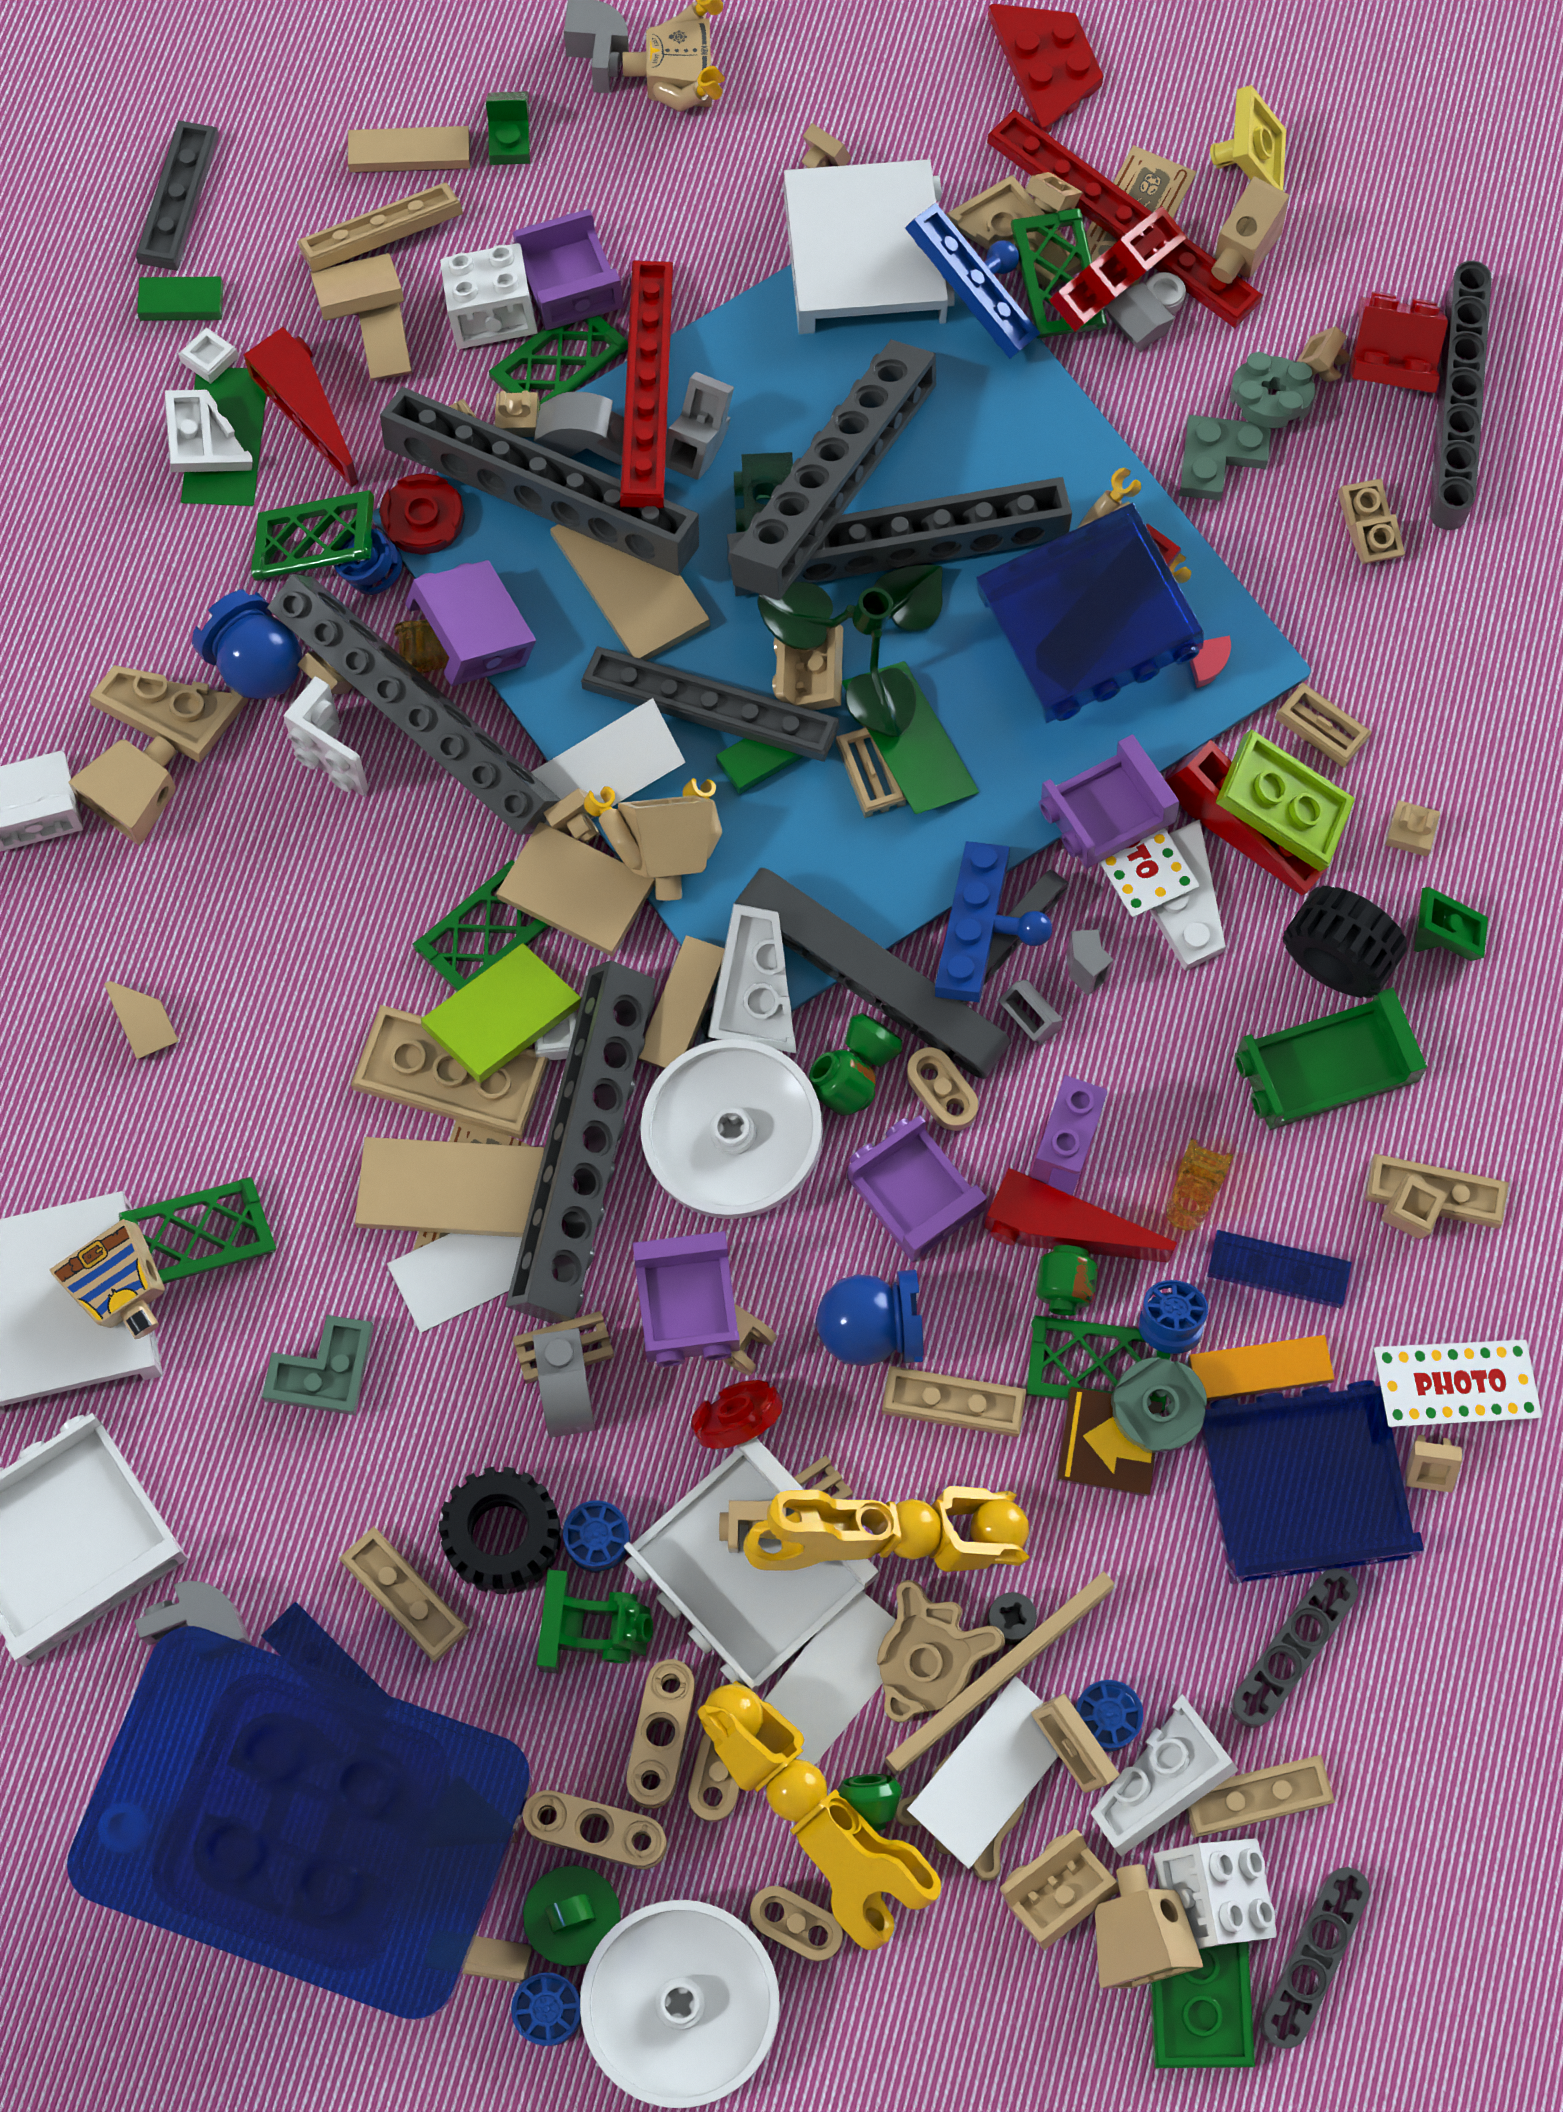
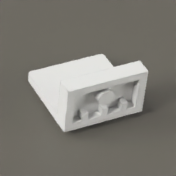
M519 243L498 245L490 249L470 253H458L440 260L447 312L457 350L538 334L528 290L522 249Z
M315 676L283 715L289 732L288 737L294 747V756L310 769H315L317 766L327 772L329 779L340 789L346 792L353 789L364 796L369 788L360 756L334 739L339 729L340 721L329 684Z
M63 751L0 766V852L84 830L76 796L68 783L71 775L67 758Z
M1257 1839L1197 1843L1153 1853L1160 1889L1175 1890L1180 1895L1198 1949L1276 1938L1275 1911L1270 1902L1264 1872L1265 1861L1260 1852Z

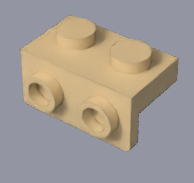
M841 624L835 628L826 627L827 636L825 642L819 648L811 650L794 649L786 646L776 637L774 638L777 665L776 674L772 679V687L778 700L812 711L841 706L843 626Z
M1073 1829L1067 1835H1061L1053 1839L1045 1848L1044 1853L1030 1864L1016 1868L1000 1887V1891L1011 1912L1043 1950H1046L1094 1912L1098 1904L1106 1902L1120 1891L1118 1882L1090 1851L1083 1836L1077 1829Z

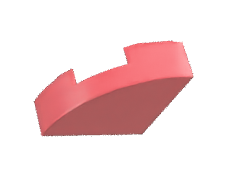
M1230 635L1188 643L1186 651L1197 688L1214 681L1216 676L1226 666L1231 651Z

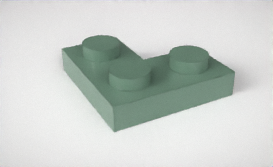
M1189 415L1186 425L1179 496L1220 501L1223 493L1225 465L1266 469L1269 457L1271 428L1245 421Z
M326 1315L317 1359L272 1352L262 1394L263 1400L265 1402L356 1416L374 1329L373 1323Z

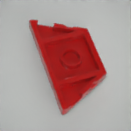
M1002 4L989 5V20L1033 121L1037 127L1048 134L1052 130V125L1064 114L1069 116L1079 107L1081 100L1089 98L1102 87L1103 73L1076 13Z

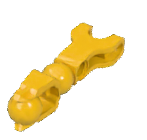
M949 1486L930 1506L925 1501L912 1498L897 1504L894 1501H888L884 1504L876 1500L834 1499L827 1493L819 1490H787L777 1494L768 1505L767 1520L760 1521L751 1528L745 1537L743 1549L753 1567L772 1571L798 1570L824 1561L863 1560L871 1558L879 1553L881 1558H887L892 1551L897 1556L910 1560L929 1555L930 1558H934L938 1568L945 1572L987 1569L991 1564L1020 1566L1030 1558L1023 1550L1029 1536V1521L1024 1510L1013 1502L1017 1494L1011 1491L991 1493L986 1488ZM782 1508H791L795 1512L785 1517ZM974 1514L970 1525V1535L973 1542L960 1540L958 1533L953 1530V1525L947 1516ZM862 1525L870 1528L873 1534L868 1533ZM761 1538L779 1539L782 1543L781 1550L774 1554L768 1553L761 1549L758 1541Z
M734 1681L733 1684L720 1686L711 1692L705 1704L698 1709L697 1713L704 1730L714 1742L716 1753L723 1761L737 1785L745 1791L755 1789L758 1792L766 1785V1798L772 1810L784 1820L798 1822L790 1831L793 1835L796 1834L803 1850L830 1882L832 1889L831 1907L836 1921L862 1948L866 1950L881 1948L889 1941L894 1931V1918L882 1899V1892L892 1894L909 1909L919 1910L926 1908L936 1901L940 1895L941 1881L937 1873L913 1845L900 1840H887L880 1837L848 1801L839 1796L840 1793L836 1789L827 1796V1782L820 1769L809 1761L796 1759L804 1751L801 1748L805 1741L803 1734L770 1703L762 1701L756 1693L737 1681Z

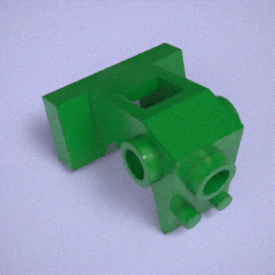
M548 1569L537 1657V1667L540 1672L559 1674L561 1650L602 1654V1661L616 1664H629L631 1656H646L647 1643L653 1635V1619L650 1615L651 1608L638 1603L637 1595L624 1592H610L608 1601L573 1598L568 1596L570 1579L567 1571ZM584 1615L612 1616L610 1639L582 1638Z

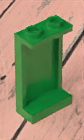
M1393 987L1380 991L1377 996H1374L1372 1002L1258 1039H1254L1252 1034L1243 1036L1237 1053H1235L1237 1069L1242 1078L1248 1077L1254 1091L1251 1094L1254 1111L1259 1119L1265 1118L1269 1130L1419 1082L1428 1068Z

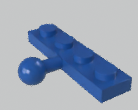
M934 203L905 227L918 247L923 250L940 271L943 278L952 286L967 305L970 312L976 316L1009 359L1040 334L1038 329L994 276L996 273H1010L1018 265L1019 252L1013 243L1005 240L993 243L987 251L986 260L983 262L937 203Z
M966 841L935 983V997L980 1003L994 933L1018 935L1020 940L1029 946L1043 945L1051 937L1052 923L1049 917L1040 911L1027 912L1021 918L998 915L1010 858L1009 846Z

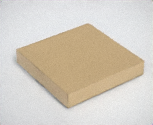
M390 253L328 267L315 273L310 272L323 320L326 321L403 303L402 301H404L402 288Z

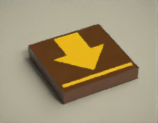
M1070 1387L1068 1390L1055 1481L1149 1496L1156 1453L1143 1451L1140 1447L1129 1442L1119 1431L1113 1417L1112 1394ZM1151 1401V1404L1148 1406L1152 1414H1161L1162 1403Z

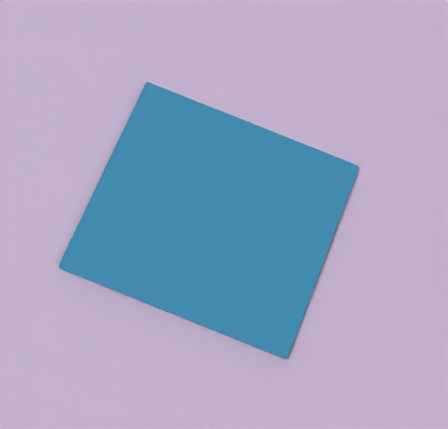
M790 264L670 335L667 433L669 427L682 413L689 380L695 372L734 387L727 415L731 419L726 435L711 466L700 479L696 480L665 467L664 499L699 514V547L680 575L709 617L710 626L646 660L648 662L778 700L772 687V679L776 674L777 656L774 651L775 637L768 630L760 615L757 603L759 593L735 597L727 560V534L744 532L749 529L754 515L764 509L770 501L775 487L782 485L791 473L796 459L803 457L811 446L814 435L824 429L830 421L835 407L842 405L850 394L854 382L857 379H861L869 369L874 355L880 354L891 339L936 353V386L843 514L1063 477L1072 510L1068 539L920 564L942 566V608L938 619L928 629L909 632L898 628L892 618H890L882 630L878 669L902 661L906 662L979 790L977 794L919 814H914L906 799V805L897 808V805L890 806L889 811L881 813L878 810L873 812V816L864 818L836 746L837 736L865 728L850 715L845 702L846 690L843 685L841 706L813 710L839 718V728L825 762L804 756L740 795L717 764L716 755L744 738L661 713L686 763L619 803L682 797L684 786L692 778L696 779V785L699 790L701 784L706 779H710L715 782L716 791L709 799L715 802L722 828V835L713 853L707 860L705 870L701 873L681 875V899L670 901L657 900L655 886L647 898L680 946H682L687 935L725 949L733 903L758 869L766 868L888 951L952 909L966 841L1009 846L1008 873L1061 839L1062 832L1056 823H1048L1039 807L1043 782L1051 779L1056 786L1117 755L1118 741L1132 734L1157 770L1162 774L1208 741H1213L1307 680L1310 675L1311 669L1044 342L1036 337L1009 359L976 316L970 312L955 290L954 306L947 307L946 323L940 324L938 310L820 318L815 319V333L798 334L792 268ZM627 361L575 392L593 393L613 400L611 411L624 417ZM521 437L535 444H538L533 441L534 437ZM587 448L570 457V459L621 480L622 465L619 466ZM1120 468H1127L1131 473L1124 479L1122 488L1126 489L1131 482L1137 479L1141 482V490L1134 497L1124 496L1121 499L1122 504L1129 501L1143 526L1148 523L1181 548L1180 553L1186 557V560L1179 563L1174 572L1182 567H1187L1191 570V577L1185 583L1170 581L1169 588L1144 605H1141L1098 663L1069 694L1037 669L1036 649L1089 590L1087 585H1084L1069 593L1066 592L1060 584L1057 570L1073 563L1070 553L1075 530L1088 510L1106 490H1113L1111 478L1114 472ZM440 472L436 473L435 475L447 480L448 484L454 489L456 488L461 495L465 514L462 532L451 545L436 553L418 555L399 549L402 555V563L413 578L417 579L425 573L436 574L452 570L463 563L474 564L486 560L490 561L534 635L536 642L526 666L487 676L486 678L548 762L639 707L584 690L581 684L583 675L597 646L630 655L551 536L550 529L558 525L557 523ZM379 507L373 511L372 519L378 530L385 535ZM896 569L812 584L821 587L831 598L833 612L829 619H833L843 613L848 605L856 606L859 596L864 590L872 588L881 576ZM848 618L841 623L843 626L842 681L870 672L871 635L859 632L854 626L852 618ZM1230 635L1231 651L1226 666L1216 676L1214 681L1197 688L1186 651L1188 643ZM870 737L863 739L885 796L892 794ZM854 742L848 745L870 801L875 800ZM618 804L614 805L612 808L618 809ZM600 816L591 819L616 858L623 862L608 840L599 822ZM783 944L786 979L792 1013L838 982Z

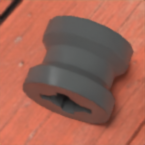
M1016 1592L1004 1593L997 1597L991 1605L987 1616V1626H995L1002 1631L1005 1637V1645H1017L1031 1634L1037 1619L1036 1608L1032 1601L1023 1594Z

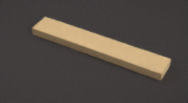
M1104 1571L890 1753L884 1763L895 1776L903 1773L1109 1596L1115 1584Z

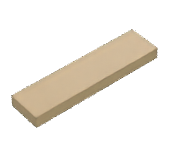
M444 182L301 238L297 243L302 256L311 271L315 273L462 215L463 211L460 201L447 182Z

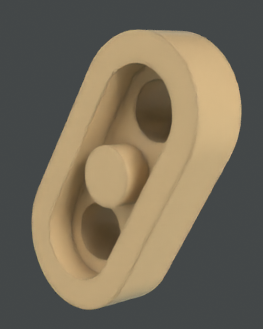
M927 1047L916 1051L911 1056L907 1067V1079L910 1086L940 1126L952 1131H959L969 1127L974 1122L978 1111V1098L973 1089L942 1050ZM925 1069H932L937 1073V1077L927 1080L923 1078L921 1072ZM950 1104H958L962 1107L963 1112L959 1115H952L947 1111V1107Z
M705 1732L700 1743L688 1799L690 1807L697 1817L707 1822H718L727 1818L733 1812L740 1787L729 1773L721 1758L716 1754L714 1742ZM717 1789L721 1792L722 1800L717 1806H709L704 1802L703 1797L707 1790Z
M780 1886L766 1887L760 1890L752 1900L750 1907L751 1921L756 1930L762 1935L815 1962L828 1960L839 1950L843 1939L842 1927L830 1912ZM772 1903H777L784 1909V1916L778 1922L769 1921L765 1916L766 1907ZM821 1927L826 1931L827 1941L823 1945L816 1946L809 1941L808 1933L812 1928Z

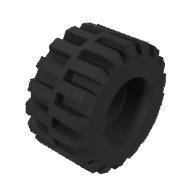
M1331 886L1316 887L1312 890L1284 931V936L1282 937L1288 953L1309 975L1333 990L1358 998L1377 996L1408 949L1406 945L1408 942L1401 928L1381 908L1356 893Z
M494 1467L484 1468V1475L476 1477L474 1472L465 1477L467 1483L460 1488L456 1485L451 1490L452 1499L450 1502L444 1501L441 1509L443 1520L439 1521V1533L442 1538L441 1545L453 1569L457 1571L460 1578L467 1584L471 1582L478 1590L486 1593L488 1589H492L497 1594H507V1589L516 1588L517 1592L527 1589L526 1583L532 1580L537 1583L544 1577V1569L546 1567L551 1568L556 1560L554 1554L556 1549L560 1550L561 1544L560 1519L553 1499L551 1500L547 1489L541 1483L538 1485L534 1481L533 1476L526 1472H523L522 1475L517 1474L515 1468L504 1467L503 1472H496ZM501 1506L512 1507L521 1511L528 1521L529 1529L525 1540L517 1549L504 1555H490L478 1549L473 1539V1530L477 1521L484 1513Z

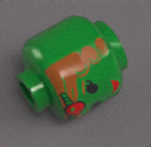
M845 1049L825 1052L816 1059L810 1069L809 1078L818 1101L838 1115L848 1116L862 1111L872 1103L875 1097L876 1075L874 1070Z
M1070 1245L1054 1246L1052 1252L1046 1253L1041 1257L1035 1290L1036 1296L1042 1302L1049 1304V1312L1063 1316L1076 1315L1077 1309L1088 1307L1093 1303L1098 1276L1097 1263L1089 1257V1252L1083 1248Z

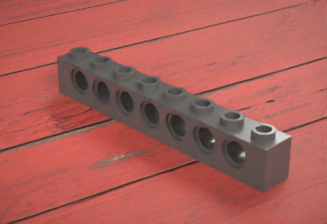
M891 339L880 354L874 355L867 372L861 379H857L854 382L850 394L842 405L835 407L830 421L822 431H818L814 435L809 449L802 458L796 459L791 473L782 485L775 487L770 501L761 512H757L754 515L750 527L743 537L733 543L728 556V562L732 566L733 585L780 601L935 388L936 353Z
M403 386L380 414L385 449L674 575H680L699 547L698 513L664 499V508H657L655 506H646L644 508L620 507L621 480Z
M1063 477L843 514L793 582L817 583L1068 539L1072 510ZM746 531L727 534V560L733 543L736 540H740ZM729 564V569L733 583L732 566ZM733 585L735 597L756 593Z
M292 574L267 609L518 835L532 834L539 822L545 823L547 821L543 812L561 800L314 577Z
M612 960L592 967L588 971L505 1305L507 1308L552 1324L573 1320L583 1303L584 1293L581 1289L586 1270L590 1267L594 1257L592 1244L595 1231L604 1216L605 1208L602 1202L606 1186L612 1179L615 1170L613 1156L616 1144L622 1137L625 1128L623 1115L626 1102L632 1095L635 1087L633 1073L636 1061L645 1045L643 1032L646 1019L652 1012L655 1003V997L652 994L656 979ZM613 1010H615L619 1016V1023H617V1021L614 1018ZM603 1050L609 1057V1065L604 1060ZM593 1092L599 1099V1108L594 1103ZM583 1134L587 1137L589 1142L588 1150L583 1144ZM573 1176L576 1178L578 1182V1193L575 1191L572 1185ZM562 1219L565 1220L568 1226L567 1236L562 1230ZM552 1262L557 1267V1279H555L551 1273Z

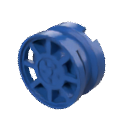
M376 528L371 530L372 548L370 559L334 565L335 570L358 592L365 595H375L387 590L397 580L402 569V555L399 549ZM352 534L339 550L354 548L355 536ZM389 569H393L391 575L386 580L384 576ZM380 580L383 582L382 584L378 585L377 587H373V588H372V586H373L374 583H376V582H378V581H380Z
M1166 1280L1154 1284L1145 1294L1143 1309L1139 1318L1138 1327L1142 1338L1151 1347L1164 1353L1180 1354L1192 1350L1202 1338L1204 1323L1208 1315L1207 1300L1196 1287L1183 1281ZM1171 1288L1172 1292H1160L1162 1289Z
M594 1500L580 1504L568 1515L563 1527V1541L568 1556L579 1568L585 1571L601 1573V1571L614 1569L627 1555V1551L623 1547L631 1541L627 1520L616 1506L608 1502Z
M1101 1680L1093 1683L1084 1690L1074 1706L1105 1753L1114 1752L1126 1747L1137 1736L1142 1727L1144 1715L1142 1703L1138 1695L1128 1685L1116 1680Z
M538 1973L529 1977L518 1987L512 2000L511 2014L516 2029L525 2039L541 2046H555L567 2041L575 2034L581 2022L580 1993L569 1980L555 1973Z

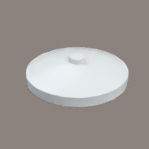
M746 1039L711 1041L696 1046L677 1057L655 1080L642 1111V1147L648 1165L658 1183L673 1199L694 1212L715 1218L738 1219L751 1217L767 1212L785 1202L797 1192L811 1174L822 1145L823 1120L821 1108L815 1090L805 1073L794 1061L779 1050L763 1043Z
M669 1900L648 1905L631 1913L617 1923L604 1936L590 1958L584 1974L580 1996V2015L584 2036L590 2052L599 2067L614 2084L626 2093L649 2104L668 2108H691L706 2105L729 2095L743 2085L761 2065L771 2047L776 2033L780 2007L779 1988L774 1967L768 1953L756 1935L743 1922L725 1910L711 1904L691 1900Z

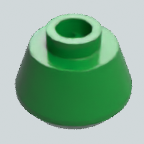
M864 1013L851 1017L844 1042L850 1048L849 1052L853 1053L870 1067L874 1064L880 1068L901 1054L903 1051L902 1039L890 1029Z
M863 1774L843 1780L837 1791L840 1793L839 1796L847 1800L876 1832L887 1827L886 1822L895 1818L902 1786L891 1775Z

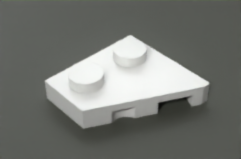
M165 390L170 472L252 471L251 454L249 451L243 450L234 436L235 430L228 420L220 415L217 410V404L208 390Z

